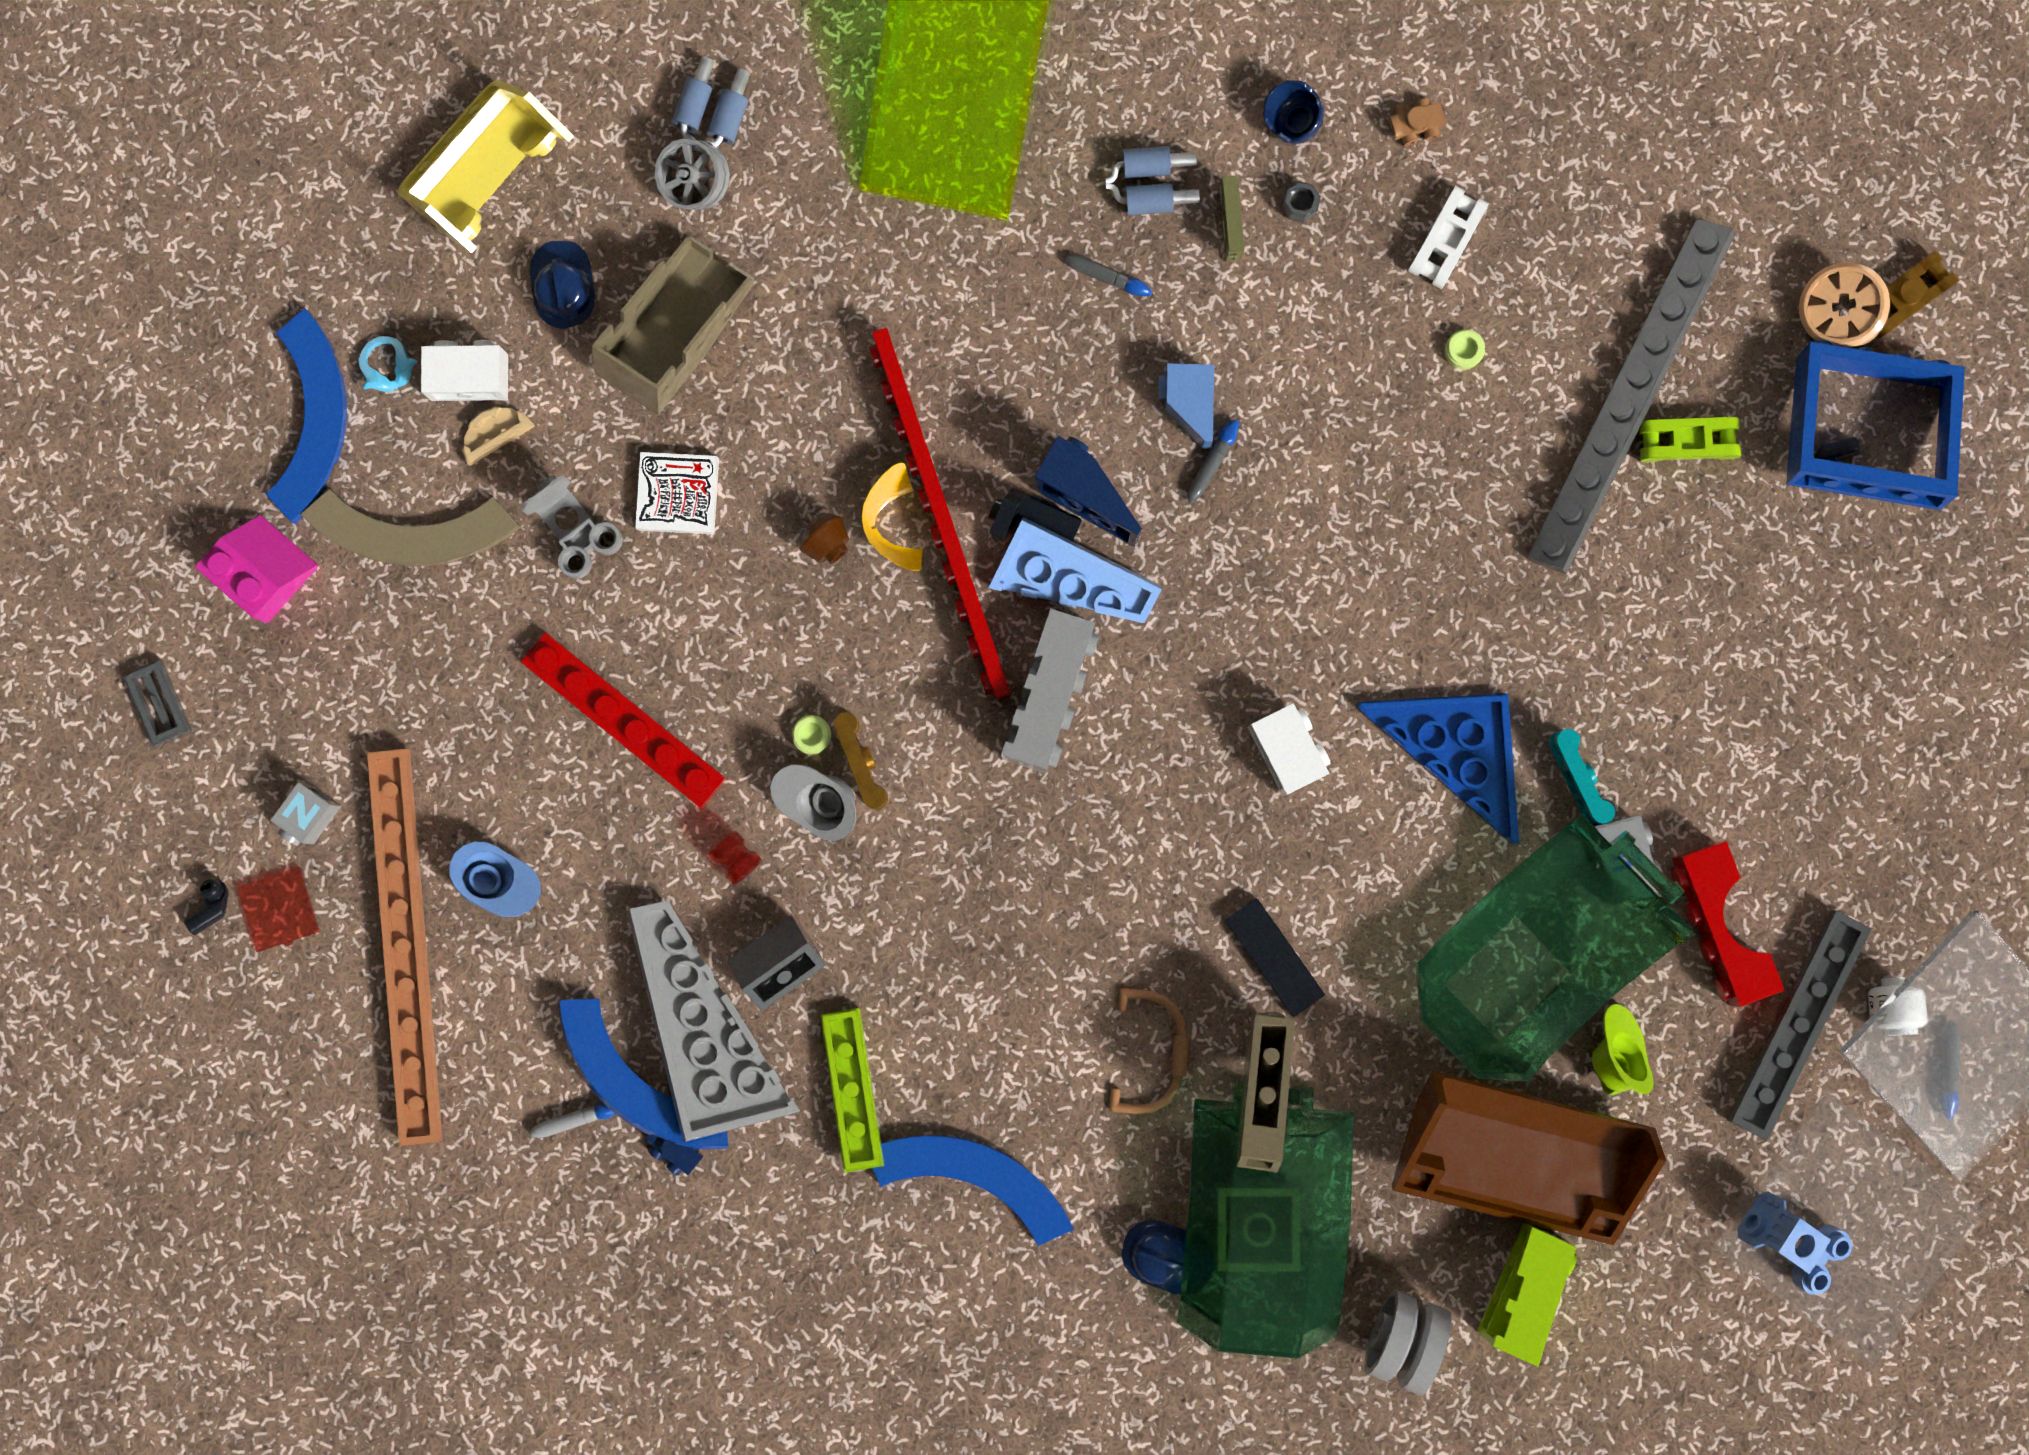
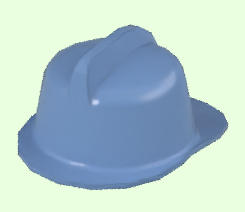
M472 842L463 845L454 853L449 864V877L454 888L468 903L482 907L493 914L502 917H517L529 912L537 904L540 897L541 884L536 872L526 863L488 842Z

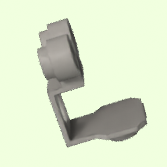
M553 475L538 485V492L525 501L520 509L527 515L536 512L541 516L564 548L558 557L560 570L572 579H580L585 577L592 568V559L589 555L591 552L596 550L602 555L615 554L622 546L623 537L619 529L611 523L602 522L596 525L567 488L571 481L565 475L560 477ZM563 508H572L578 514V523L570 530H563L556 524V515ZM606 534H612L614 536L613 544L608 547L602 546V537ZM576 557H580L583 560L582 568L576 571L572 570L570 566L571 561Z

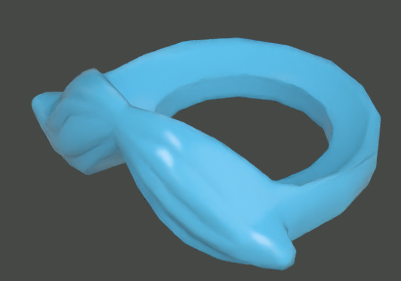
M380 336L372 339L365 345L358 359L360 370L366 379L363 389L368 390L371 388L390 392L404 386L409 382L412 368L418 361L409 358L405 346L397 338ZM382 344L394 346L396 351L395 381H389L387 377L369 366L368 356L375 347Z

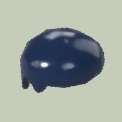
M1286 80L1273 87L1265 98L1263 117L1270 131L1280 141L1292 145L1302 144L1313 138L1322 126L1324 105L1318 94L1308 83Z

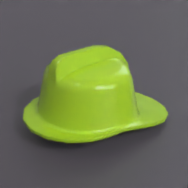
M1612 1004L1605 1010L1603 1017L1605 1039L1592 1053L1593 1068L1606 1095H1616L1629 1090L1639 1094H1649L1653 1090L1654 1079L1648 1063L1642 1031L1633 1014L1627 1008L1620 1004Z

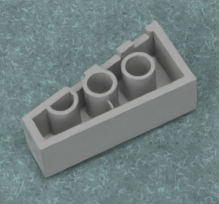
M1050 608L1034 656L1033 666L1030 668L1024 685L1020 705L1016 709L1011 724L1008 742L1005 741L1001 753L1002 760L1045 774L1049 766L1057 767L1063 745L1056 742L1061 729L1069 730L1075 708L1069 707V702L1073 692L1081 694L1087 671L1081 670L1085 655L1093 657L1100 636L1092 633L1095 626L1094 622Z

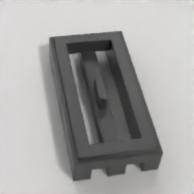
M157 660L123 675L152 746L158 747L168 740L172 741L182 734L192 732L163 661ZM152 672H155V675L161 686V689L169 705L171 713L177 724V727L175 728L171 722L169 714L166 710L161 695L155 684V681L151 674ZM141 677L145 682L154 708L165 730L161 734L157 729L137 681Z

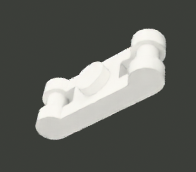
M1456 185L1408 270L1409 273L1417 277L1421 274L1433 280L1432 285L1441 290L1489 205L1488 202L1480 198L1476 201L1464 195L1465 190ZM1456 208L1469 215L1467 221L1453 214ZM1432 252L1445 258L1441 267L1428 260Z

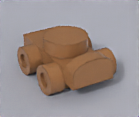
M1429 98L1417 101L1415 107L1410 111L1408 105L1398 106L1393 109L1394 115L1388 118L1394 141L1402 139L1404 147L1418 143L1416 134L1424 133L1426 141L1438 138L1440 136L1438 128L1444 127L1447 124L1441 103L1431 104Z

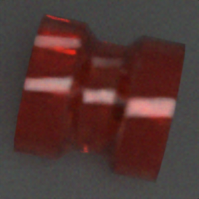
M738 831L731 833L722 840L707 856L714 865H721L726 871L725 877L733 886L743 880L763 861L755 851L747 849L744 845L745 839Z

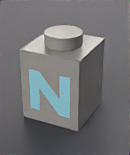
M298 782L270 821L281 828L278 834L293 845L298 846L300 842L303 844H314L341 806L311 784Z

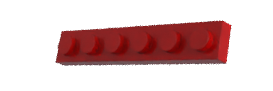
M545 632L521 661L530 671L699 808L703 809L727 779L548 633Z

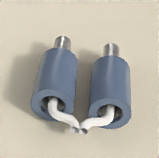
M708 57L701 58L694 78L685 79L671 119V123L681 129V134L684 138L695 139L687 131L691 133L698 132L713 90L707 84L714 61ZM737 69L730 90L724 89L721 91L707 131V135L715 140L710 142L715 147L720 145V143L734 144L749 101L743 96L750 73L744 69ZM691 145L694 151L701 152L703 149L699 146Z
M1169 146L1123 149L1122 161L1114 165L1111 177L1105 178L1106 189L1113 191L1118 202L1126 204L1127 216L1172 213L1175 204L1199 203V189L1173 191L1172 183L1126 186L1125 198L1120 196L1119 190L1115 185L1110 184L1116 180L1118 170L1123 167L1124 178L1170 175L1171 167L1196 166V152L1170 153Z

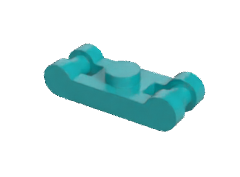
M1564 729L1553 733L1548 741L1549 748L1583 819L1590 825L1609 823L1615 816L1614 806L1610 802L1601 799L1594 785L1598 782L1596 773L1588 762H1583L1577 749L1580 745L1579 734L1573 729Z

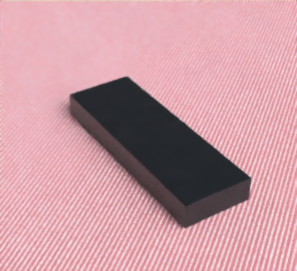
M1258 898L1253 899L1224 920L1293 1018L1325 996V993Z

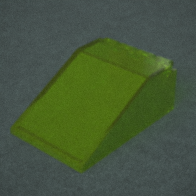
M889 0L859 191L1008 222L1056 0Z

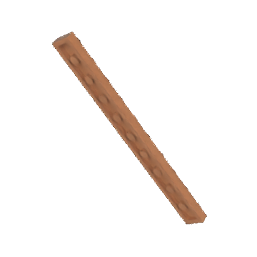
M409 749L367 753L399 1146L435 1143L443 1141L411 754Z

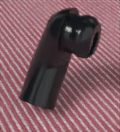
M1856 437L1826 443L1817 449L1814 458L1838 462L1841 459L1859 455L1860 445Z
M211 878L205 880L200 886L201 895L204 898L203 908L184 919L185 926L193 935L199 934L225 916L229 891L224 882Z

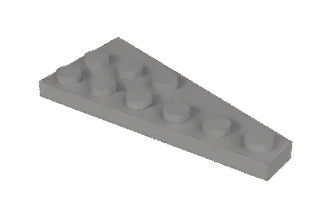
M668 900L629 909L627 914L682 1141L687 1142L800 1112L794 1100L789 1098L780 1084L781 1080L774 1069L770 1068L760 1052L758 1043L727 994L723 993L713 976L715 975L707 963H704L692 944V938Z

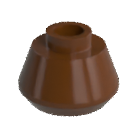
M828 514L816 521L799 538V550L819 563L828 561L830 564L838 561L847 553L848 548L845 545L849 541L842 518L838 515Z

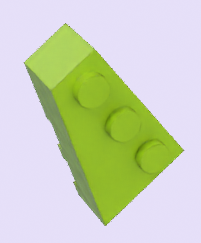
M1523 1223L1477 1332L1493 1347L1538 1367L1566 1279L1572 1273L1577 1261V1255H1575L1577 1247L1542 1229Z

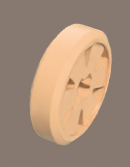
M1851 262L1833 264L1817 272L1804 287L1799 301L1801 323L1806 333L1815 342L1829 341L1832 345L1847 348L1860 347L1874 339L1884 327L1890 310L1889 293L1883 279L1871 268ZM1843 296L1849 297V302H1856V308L1849 309V315L1845 317L1840 316L1839 310L1834 312L1832 310L1833 305L1839 304L1840 297Z

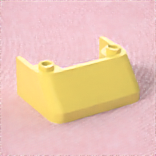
M496 80L481 91L399 186L397 193L453 242L472 253L477 247L471 240L481 230V225L479 224L481 214L477 211L526 155L530 157L538 154L541 157L545 156L555 146L556 137L569 142L574 136L530 92Z

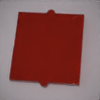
M301 867L276 875L267 873L264 875V879L237 887L256 952L282 944L291 946L294 940L320 932Z

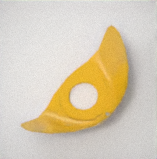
M897 463L889 468L870 489L863 504V529L869 543L882 556L907 570L920 571L922 569L923 549L894 545L884 539L877 528H871L875 525L878 513L887 503L914 491L906 465L904 463Z

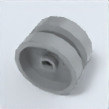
M1396 1289L1391 1291L1380 1308L1368 1341L1364 1361V1371L1366 1374L1384 1382L1391 1380L1397 1375L1398 1385L1402 1389L1420 1396L1425 1394L1432 1385L1446 1352L1452 1323L1451 1312L1429 1302L1418 1310L1417 1299L1414 1296Z

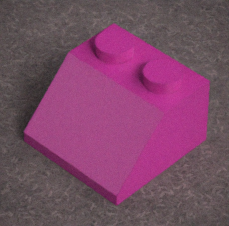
M259 515L221 537L195 568L252 618L269 623L319 565L268 520Z

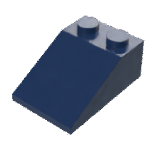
M1058 436L1034 476V491L1134 548L1142 528L1094 456L1087 452L1089 447L1074 437L1069 436L1065 440Z

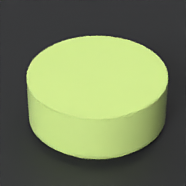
M1468 329L1459 330L1452 334L1446 342L1445 357L1449 364L1457 369H1471L1484 356V341L1475 331Z
M808 715L795 723L792 730V739L800 751L815 755L827 749L832 739V732L829 724L819 716Z

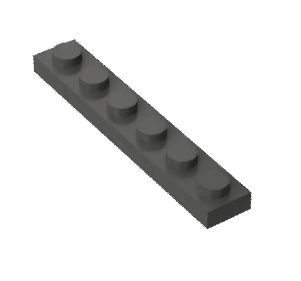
M1837 910L1830 911L1727 1121L1761 1139L1768 1140L1872 928Z

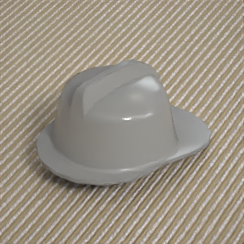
M791 764L783 767L774 775L770 786L771 797L777 809L785 816L823 840L837 841L845 838L853 830L857 820L854 794L851 787L844 780L836 776L824 775L814 768L800 764Z

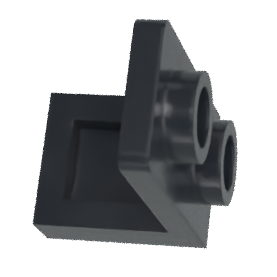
M1013 487L1004 499L997 497L988 516V519L994 521L989 533L1001 539H1004L1010 530L1016 532L1023 517L1071 541H1074L1082 522L1080 517Z

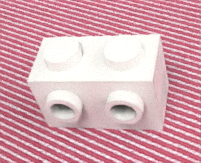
M448 340L435 341L434 346H421V393L431 401L508 400V354L496 342L490 340L473 341V346H458L457 342Z
M1294 703L1247 727L1282 796H1286L1330 774L1326 766L1331 763L1325 749L1320 743L1314 744L1308 732L1313 729L1306 712L1302 708L1297 710Z

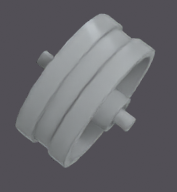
M688 138L672 141L661 151L656 161L654 174L657 189L663 198L677 208L688 210H703L717 204L726 193L730 178L727 160L720 149L710 142ZM691 145L704 149L696 163L694 162ZM682 149L685 164H680L674 160ZM710 158L715 172H708L704 167ZM671 167L676 169V179L672 181L670 178ZM708 178H714L713 187L709 192L704 184L708 181ZM685 184L681 200L674 191V188ZM695 186L704 199L698 203L691 204Z

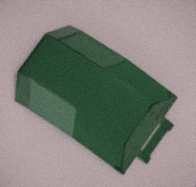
M1579 814L1500 880L1415 964L1420 1020L1476 1079L1525 1082L1531 1080L1547 1059L1608 1000L1674 947L1686 942L1694 932L1670 906L1681 897L1685 890L1676 881L1671 882L1634 844L1636 839L1627 830L1613 841L1608 842L1582 814ZM1621 854H1622V855L1637 869V871L1658 891V893H1656V892L1633 870V868L1620 856Z
M1234 1080L1232 1102L1204 1099L1194 1100L1189 1207L1177 1323L1212 1355L1294 1361L1335 1338L1338 1333L1351 1221L1353 1112L1314 1109L1313 1087L1300 1086L1299 1090L1289 1089L1288 1105H1298L1299 1109L1287 1108L1283 1159L1278 1172L1237 1167L1243 1081Z

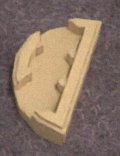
M494 406L481 411L469 422L467 426L469 428L464 436L462 451L469 466L475 464L529 431L535 425L524 413L512 408Z

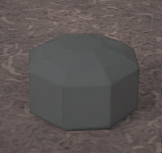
M1298 181L1285 190L1281 208L1289 220L1304 223L1316 215L1321 196L1313 184Z

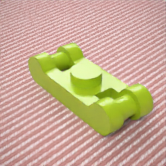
M1714 417L1645 420L1638 430L1639 435L1643 436L1640 462L1740 458L1741 445L1736 442V431L1740 430L1739 418ZM1712 432L1720 433V444H1713ZM1659 434H1669V446H1659Z

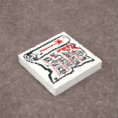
M640 452L635 528L638 531L714 534L719 470L718 456Z

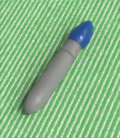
M598 1102L595 1106L583 1108V1110L580 1109L539 1123L530 1130L529 1135L533 1138L548 1137L585 1125L586 1123H591L597 1119H608L616 1114L603 1102Z

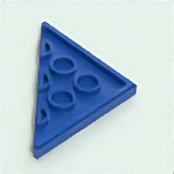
M1508 693L1357 702V709L1509 843H1519Z

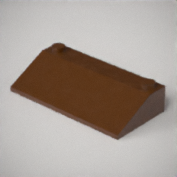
M1432 1071L1417 1099L1393 1178L1392 1190L1614 1245L1665 1164L1666 1158L1656 1128Z

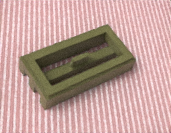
M1236 175L1222 176L1219 190L1226 262H1237L1242 258L1244 252L1238 178H1236Z

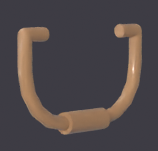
M1121 988L1118 995L1117 1011H1127L1128 998L1149 1000L1159 1003L1166 1008L1176 1024L1177 1035H1174L1171 1063V1075H1173L1170 1088L1163 1097L1147 1104L1119 1103L1120 1089L1111 1088L1109 1109L1112 1112L1130 1114L1154 1113L1169 1105L1179 1092L1183 1076L1187 1074L1190 1036H1186L1185 1019L1179 1008L1165 995L1149 990Z

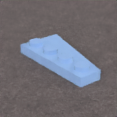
M1024 517L989 585L990 589L1020 593L1021 596L1037 599V597L1070 607H1083L1095 610L1096 613L1145 623L1162 590L1161 585Z

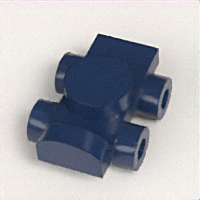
M653 1134L649 1135L646 1139L652 1145L648 1150L649 1154L659 1161L663 1157L670 1161L666 1167L676 1176L682 1171L689 1175L704 1157L699 1152V1148L675 1144L676 1142L665 1140Z

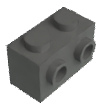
M792 915L727 960L741 989L761 1011L826 966L812 939Z

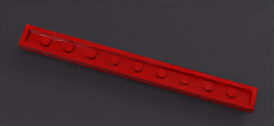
M886 327L874 331L872 334L875 344L868 347L875 368L882 366L884 368L887 380L881 382L887 403H896L900 416L893 418L899 439H908L912 452L905 454L911 475L912 477L920 475L924 489L917 492L924 513L929 511L933 513L936 525L929 528L936 549L942 547L945 549L948 562L942 563L948 584L949 586L957 584L961 598L954 600L961 622L969 620L973 635L967 636L971 653L974 659L982 658L986 671L979 673L985 694L986 696L994 694L996 702L1010 698L1011 693L888 329Z

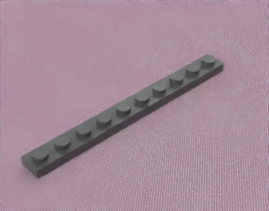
M1696 219L1528 555L1531 562L1567 574L1735 237L1733 228Z

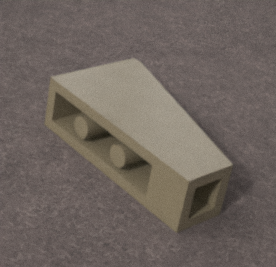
M1264 1012L1262 1015L1255 1014L1246 1039L1237 1167L1278 1172L1282 1163L1295 1020L1285 1019V1015L1281 1013Z

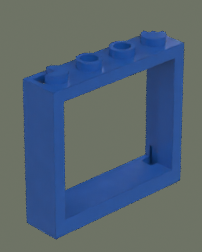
M1810 341L1797 356L1786 485L1942 510L1958 494L1965 367L1950 365L1945 360L1926 361L1914 359L1904 353L1890 355L1873 352L1872 349L1867 347L1847 348L1832 345L1829 341ZM1820 369L1940 388L1935 478L1813 458Z

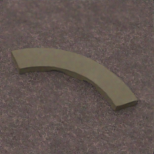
M331 489L327 490L300 514L329 540L353 553L371 560L409 567L448 564L476 553H482L504 541L521 528L494 497L466 515L451 521L427 526L394 525L365 516L345 503Z

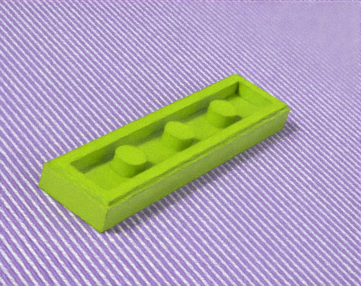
M856 1008L821 1014L844 1173L884 1166L861 1010Z

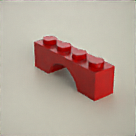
M1727 841L1713 842L1672 857L1675 866L1671 868L1672 878L1678 889H1684L1689 904L1685 905L1686 914L1694 927L1698 926L1703 938V941L1699 943L1700 950L1705 961L1708 964H1713L1718 977L1714 979V986L1722 1001L1727 1000L1730 1006L1742 1007L1785 991L1771 954L1755 952L1744 948L1733 939L1725 925L1723 909L1726 896L1735 883L1741 879Z

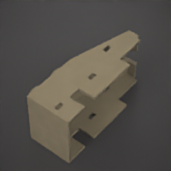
M691 236L689 238L686 237L666 263L661 260L621 309V322L614 330L613 325L609 324L592 345L595 374L659 415L704 359L754 285V277L735 266L734 262L730 265V269L713 258L712 248H708Z

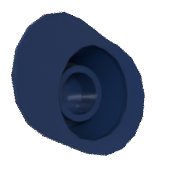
M550 241L543 244L535 252L530 262L532 294L538 315L547 324L558 329L580 325L590 317L595 306L591 264L587 253L572 241Z
M1156 1220L1139 1222L1132 1227L1125 1236L1121 1253L1124 1266L1131 1276L1145 1284L1181 1295L1195 1293L1203 1288L1215 1265L1212 1249L1202 1237L1185 1229Z

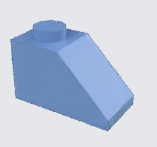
M1167 363L1165 375H1158L1157 397L1158 399H1165L1164 410L1202 449H1210L1213 442L1214 365Z

